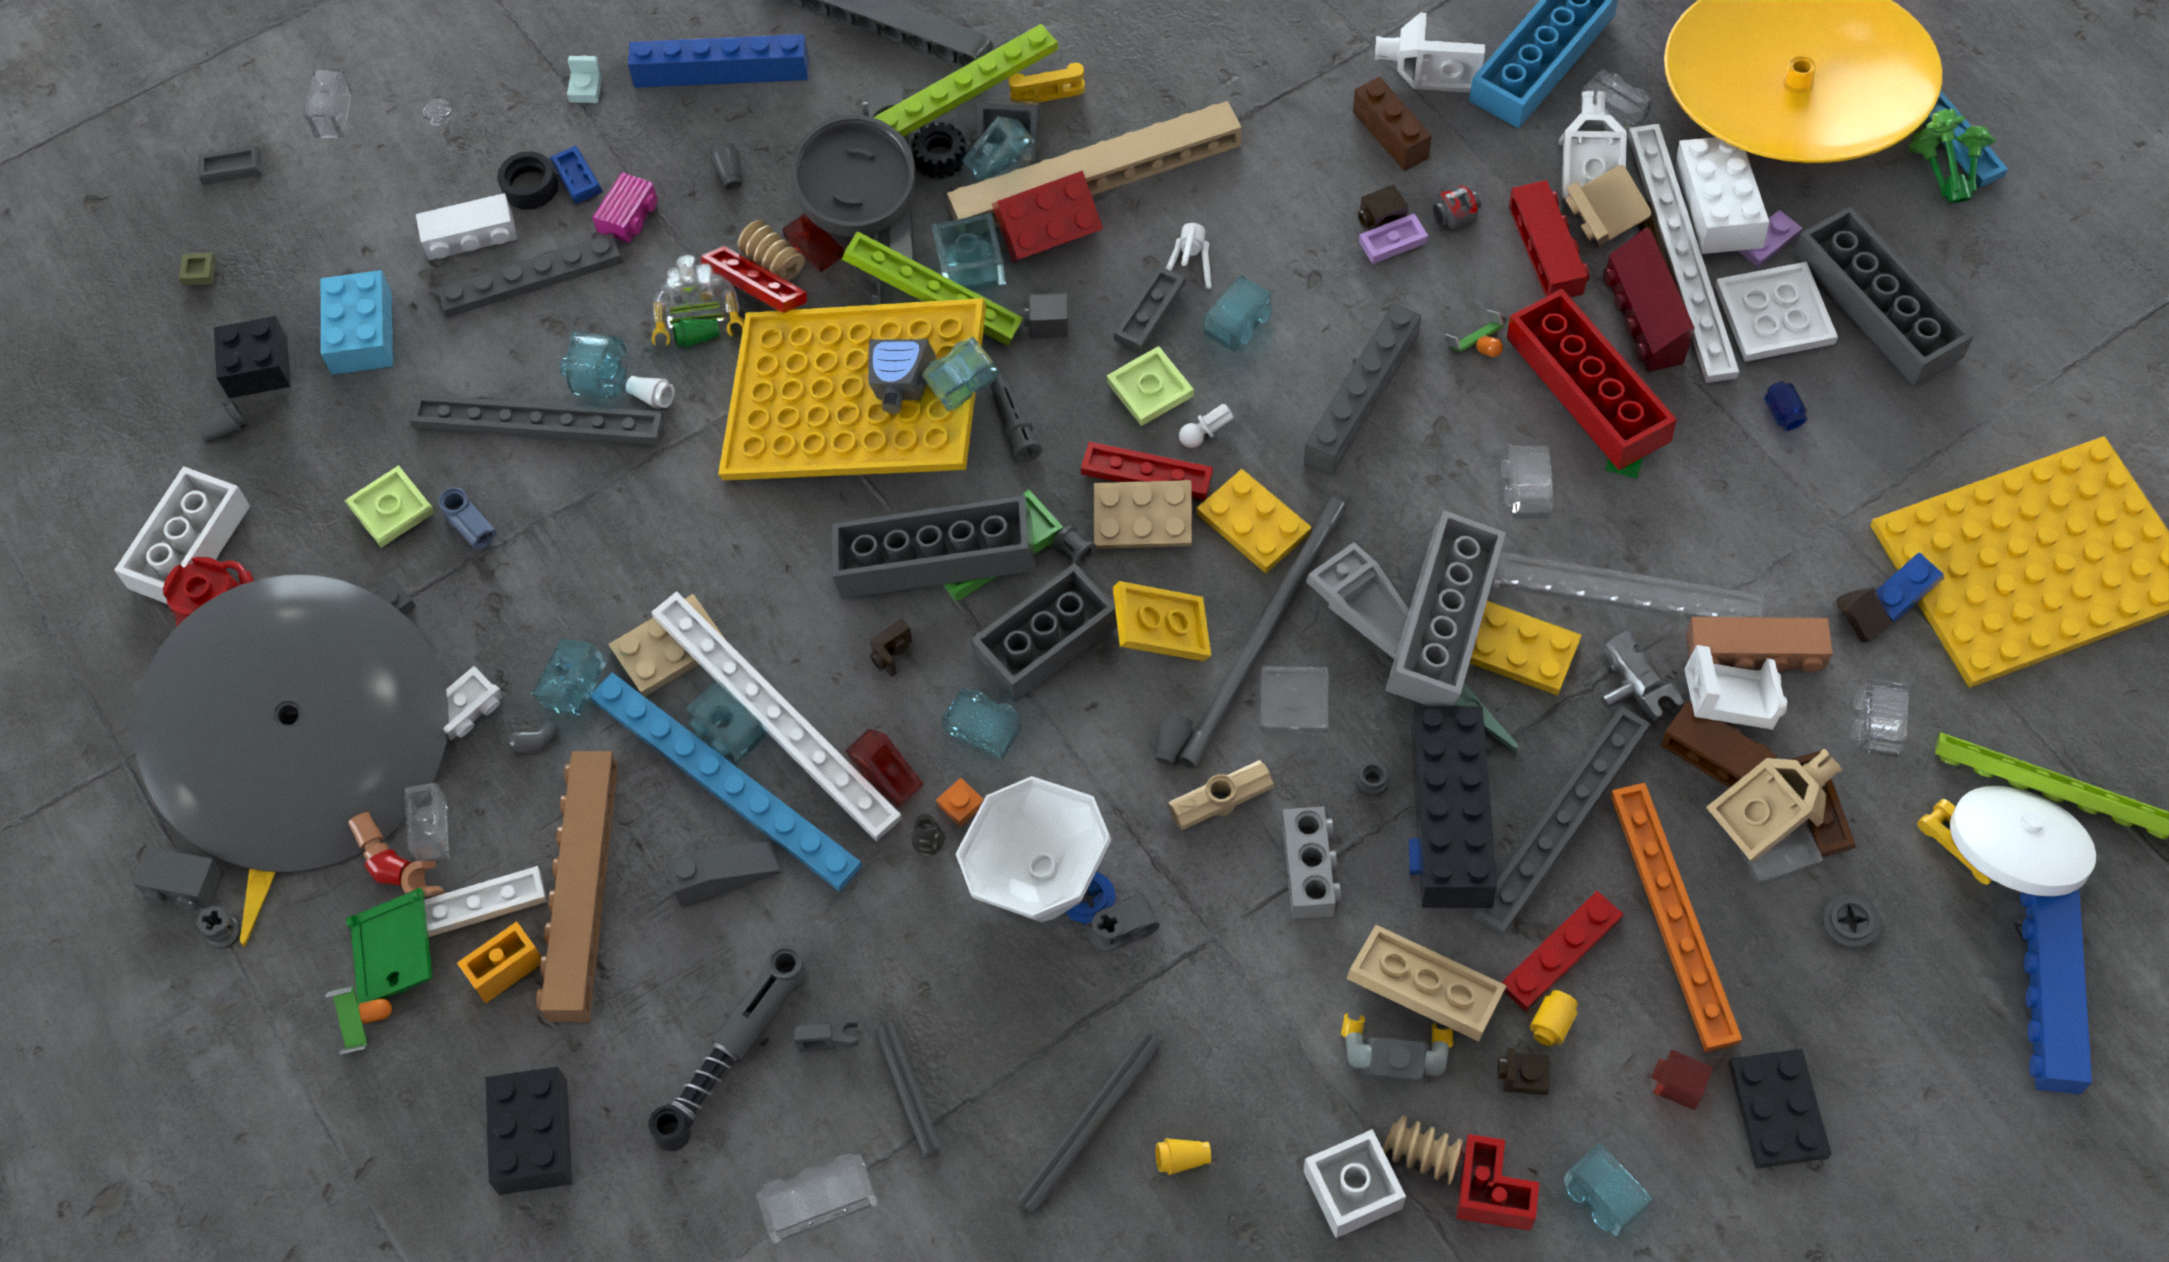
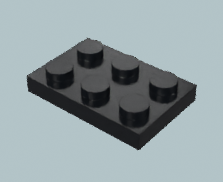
M1803 1049L1730 1059L1728 1065L1756 1169L1828 1159L1831 1156V1150Z

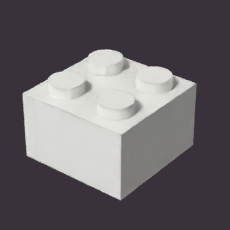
M1373 1129L1305 1159L1303 1172L1335 1238L1403 1209L1406 1195Z

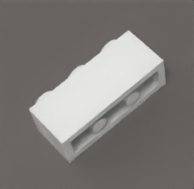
M505 193L416 214L420 241L428 260L445 258L450 255L474 251L496 244H504L518 239L512 210Z

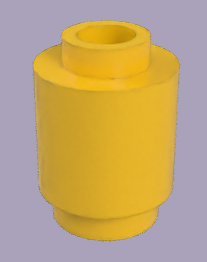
M1553 990L1550 996H1545L1530 1024V1030L1534 1033V1039L1548 1047H1552L1553 1044L1561 1045L1578 1014L1576 1010L1578 1002L1570 995L1558 990Z

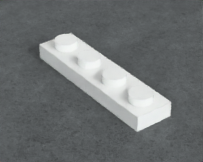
M532 867L424 899L428 937L548 902L539 867Z

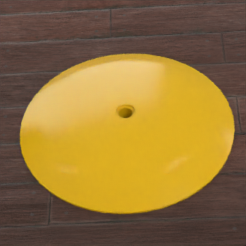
M1698 0L1675 23L1665 47L1664 67L1668 85L1674 98L1692 120L1707 132L1734 147L1767 158L1790 162H1840L1865 157L1892 147L1911 135L1926 121L1936 105L1942 86V65L1933 40L1924 27L1908 11L1892 0Z

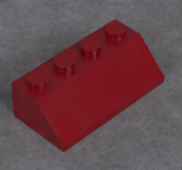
M1646 228L1609 255L1607 267L1603 270L1605 284L1608 287L1611 286L1613 290L1616 309L1623 313L1626 332L1628 336L1633 337L1636 343L1635 349L1639 361H1643L1647 371L1652 372L1684 364L1695 327L1650 228Z

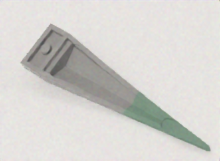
M1353 542L1310 572L1306 583L1329 603L1328 608L1395 659L1409 609L1379 564ZM1464 682L1461 695L1454 706H1483L1485 730L1512 752L1516 753L1518 744Z

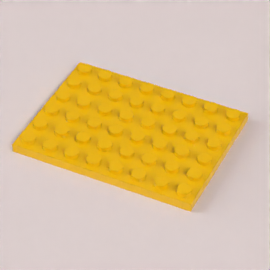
M984 299L797 309L786 313L780 311L747 312L745 314L718 472L720 478L725 481L966 470L986 313ZM870 339H928L937 356L922 398L919 400H903L899 413L885 412L881 408L883 400L877 399L869 386Z
M2105 436L1874 518L1870 524L1897 571L1920 552L1944 574V579L1917 603L1969 688L2169 614V531Z

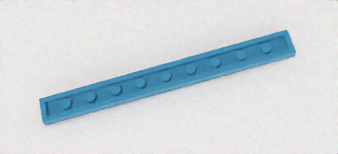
M613 672L589 695L594 704L839 892L862 868L860 860Z

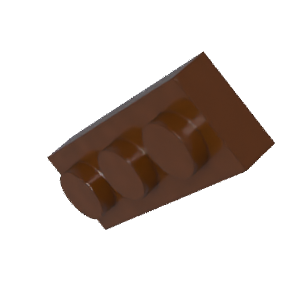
M1820 751L1789 760H1797L1803 766L1820 754ZM1832 779L1828 780L1822 787V790L1826 793L1823 823L1817 827L1810 819H1807L1821 858L1856 848Z

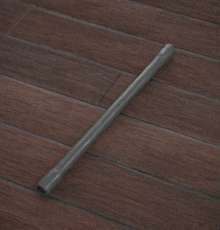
M1331 497L1317 519L1314 530L1198 728L1191 734L1181 751L1178 761L1185 767L1195 769L1205 753L1212 735L1329 534L1335 529L1344 514L1347 505L1341 499Z

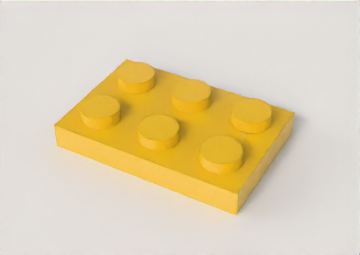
M1243 469L1238 471L1197 507V515L1266 574L1312 532V527Z
M1119 581L1113 586L1120 647L1205 661L1211 657L1203 597Z
M1487 601L1470 664L1558 696L1582 635Z

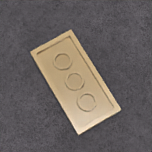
M1375 925L1347 976L1348 980L1478 1042L1506 988V985L1378 925Z

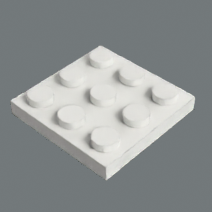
M1807 262L1716 280L1715 289L1744 362L1836 344L1838 339L1837 333Z

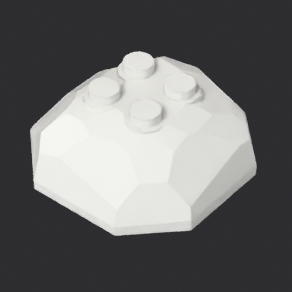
M1031 776L986 795L956 852V856L972 898L1021 916L1044 922L1055 919L1081 902L1111 842V837L1094 796Z

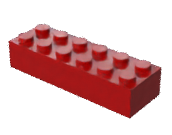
M1563 289L1510 315L1507 333L1508 341L1618 470L1672 442L1677 419Z

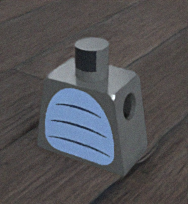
M870 339L868 382L877 399L883 400L881 408L885 412L899 413L903 400H919L922 398L937 358L928 339Z

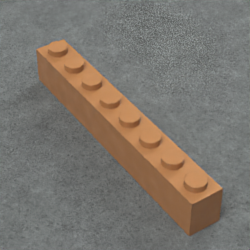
M571 751L570 764H566L564 768L567 792L566 795L561 796L560 810L564 817L563 825L558 826L556 841L560 850L559 858H554L552 871L553 877L556 878L555 890H550L548 900L552 916L551 922H547L545 925L544 933L548 949L547 955L542 956L540 965L544 982L543 989H538L536 997L537 1009L541 1011L547 1022H590L619 766L612 751Z

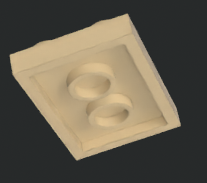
M1191 480L1094 483V544L1096 549L1192 546Z
M692 594L685 598L723 637L695 595ZM654 618L608 644L632 683L644 697L699 665Z

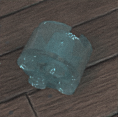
M573 332L570 336L567 356L561 359L559 367L560 374L566 376L570 392L602 398L617 396L623 387L627 367H621L622 357H627L624 341L620 337L612 335Z

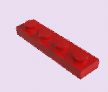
M726 246L701 256V267L782 313L807 303L806 291Z
M1089 442L1081 465V475L1114 482L1191 480L1192 498L1206 500L1213 476V467Z
M1596 891L1501 982L1506 985L1504 992L1527 1012L1622 920L1624 914L1601 893Z

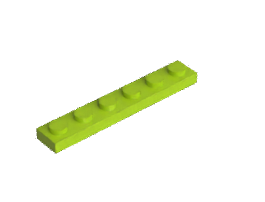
M858 231L842 257V260L923 302L983 298L986 303L983 333L1009 346L1023 317Z

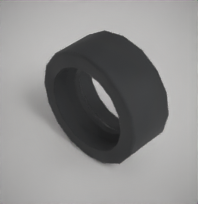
M525 151L511 155L502 163L498 170L497 180L501 191L505 193L508 203L513 207L523 210L536 209L547 204L557 192L558 179L552 163L541 153ZM537 171L545 175L542 182L530 189L519 190L511 187L514 179L520 174Z

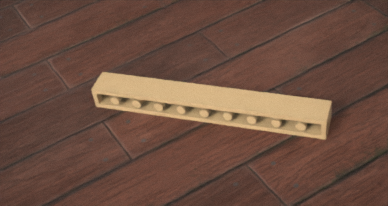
M1228 101L1213 104L1207 108L1186 113L1162 123H1155L1152 126L1134 132H1127L1122 136L1107 141H1100L1095 145L1072 150L1067 154L1052 159H1045L1034 165L1018 168L994 178H987L970 186L957 188L947 193L949 212L962 239L999 226L991 205L998 200L1082 170L1091 195H1095L1240 147L1242 127Z

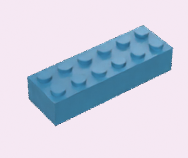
M1540 0L1474 75L1469 102L1519 129L1615 17L1618 0Z

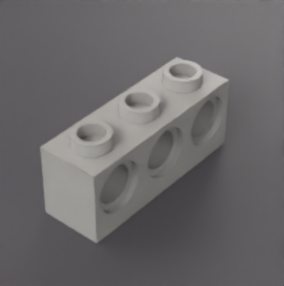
M1324 806L1283 809L1282 832L1292 919L1334 917L1335 904H1341L1340 884L1333 883L1332 871H1337L1336 851H1329L1328 839H1333L1332 818L1326 819ZM1308 826L1314 828L1316 832L1304 834L1300 829ZM1308 858H1313L1318 860L1320 864L1315 867L1307 866L1303 861ZM1316 890L1321 892L1324 897L1312 899L1307 893Z

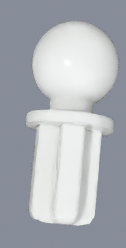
M1221 404L1205 416L1199 415V424L1189 423L1181 428L1179 432L1181 444L1187 448L1200 446L1205 434L1208 433L1212 438L1215 431L1233 420L1232 412L1227 405Z

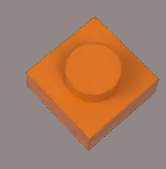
M962 778L957 780L936 799L937 806L959 827L978 812L984 801Z

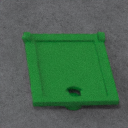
M421 888L414 889L407 894L346 918V924L351 929L358 1006L360 1003L385 999L397 993L404 994L408 989L433 979L424 892ZM399 973L393 981L389 980L393 974Z

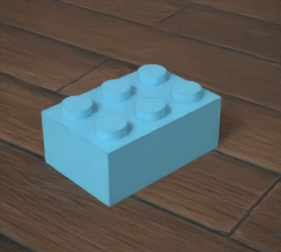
M378 270L320 278L321 356L331 375L393 367L392 291L383 271Z

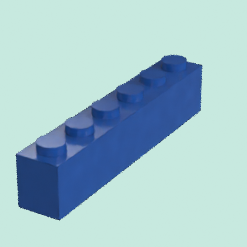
M804 34L629 42L628 67L635 88L808 80L809 55Z
M2078 889L2072 893L2060 896H2038L2021 892L2020 902L2022 906L2026 907V918L2022 924L2023 939L2028 941V951L2024 957V971L2029 973L2030 985L2026 990V1005L2031 1007L2032 1020L2028 1024L2027 1035L2029 1042H2033L2034 1055L2031 1056L2029 1063L2030 1075L2035 1077L2036 1090L2081 1094L2092 1083L2080 891Z

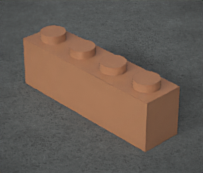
M1692 617L1686 631L1688 660L1696 645L1710 647L1713 664L1752 670L1761 669L1768 658L1775 660L1777 672L1786 669H1802L1805 672H1816L1826 669L1832 656L1828 618Z

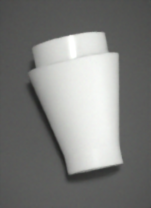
M631 376L626 383V392L628 394L634 395L655 409L667 408L673 401L675 390L673 385L669 384L666 379Z

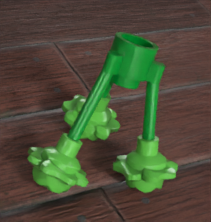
M1944 109L1933 113L1932 122L1926 125V129L1913 134L1912 143L1909 144L1908 153L1924 154L1926 161L1930 162L1940 186L1941 196L1946 198L1948 204L1961 203L1972 199V192L1977 191L1976 172L1978 158L1981 157L1983 148L1996 142V138L1992 137L1988 129L1983 126H1970L1966 129L1965 133L1957 136L1956 141L1969 148L1968 157L1971 158L1969 179L1966 180L1965 174L1958 175L1952 140L1955 139L1954 129L1965 118L1964 116H1957L1955 109ZM1944 141L1951 174L1950 177L1946 178L1947 183L1936 160L1938 155L1935 150L1938 144Z

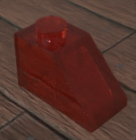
M868 729L845 750V753L863 776L899 807L924 784L885 733Z

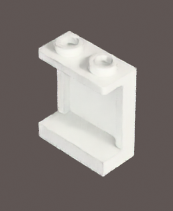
M1696 645L1684 669L1694 716L1773 730L1779 718L1783 717L1787 710V698L1783 695L1781 675L1777 672L1775 660L1767 658L1759 671L1713 664L1710 647Z

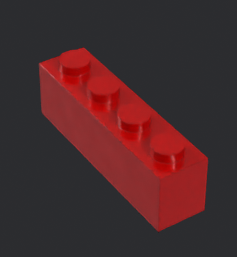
M1547 180L1513 187L1508 207L1545 297L1560 289H1563L1570 298L1583 295L1586 281L1590 279L1589 269L1586 263L1581 262L1577 240L1575 238L1572 239L1570 236L1566 215H1562L1559 210L1557 193L1551 191Z

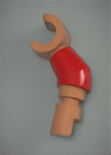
M369 812L361 813L349 820L348 825L360 849L366 850L363 853L366 859L365 868L375 881L380 884L401 886L406 894L414 889L421 888L424 892V898H431L445 893L440 886H426L424 876L426 871L435 868L437 861L410 862L399 857L395 850L389 849L387 843L381 842L384 837L379 827L375 825Z

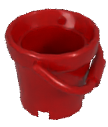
M211 557L191 558L192 564H188L184 568L181 564L174 567L166 577L163 594L176 619L177 626L209 600L237 586L254 581L251 572L246 571L242 564L234 560L219 562ZM232 568L236 570L239 574L240 583L226 569Z

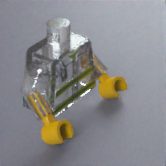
M690 255L679 257L676 261L677 268L667 270V280L660 282L652 298L653 323H656V329H654L651 336L654 346H656L655 336L658 333L666 335V346L670 343V333L665 329V323H668L669 328H671L672 323L679 322L680 318L717 319V321L727 320V314H729L730 321L726 327L728 334L732 337L734 336L732 323H739L743 332L745 319L738 315L740 307L734 286L722 275L714 273L711 265L707 263L696 265L694 257Z

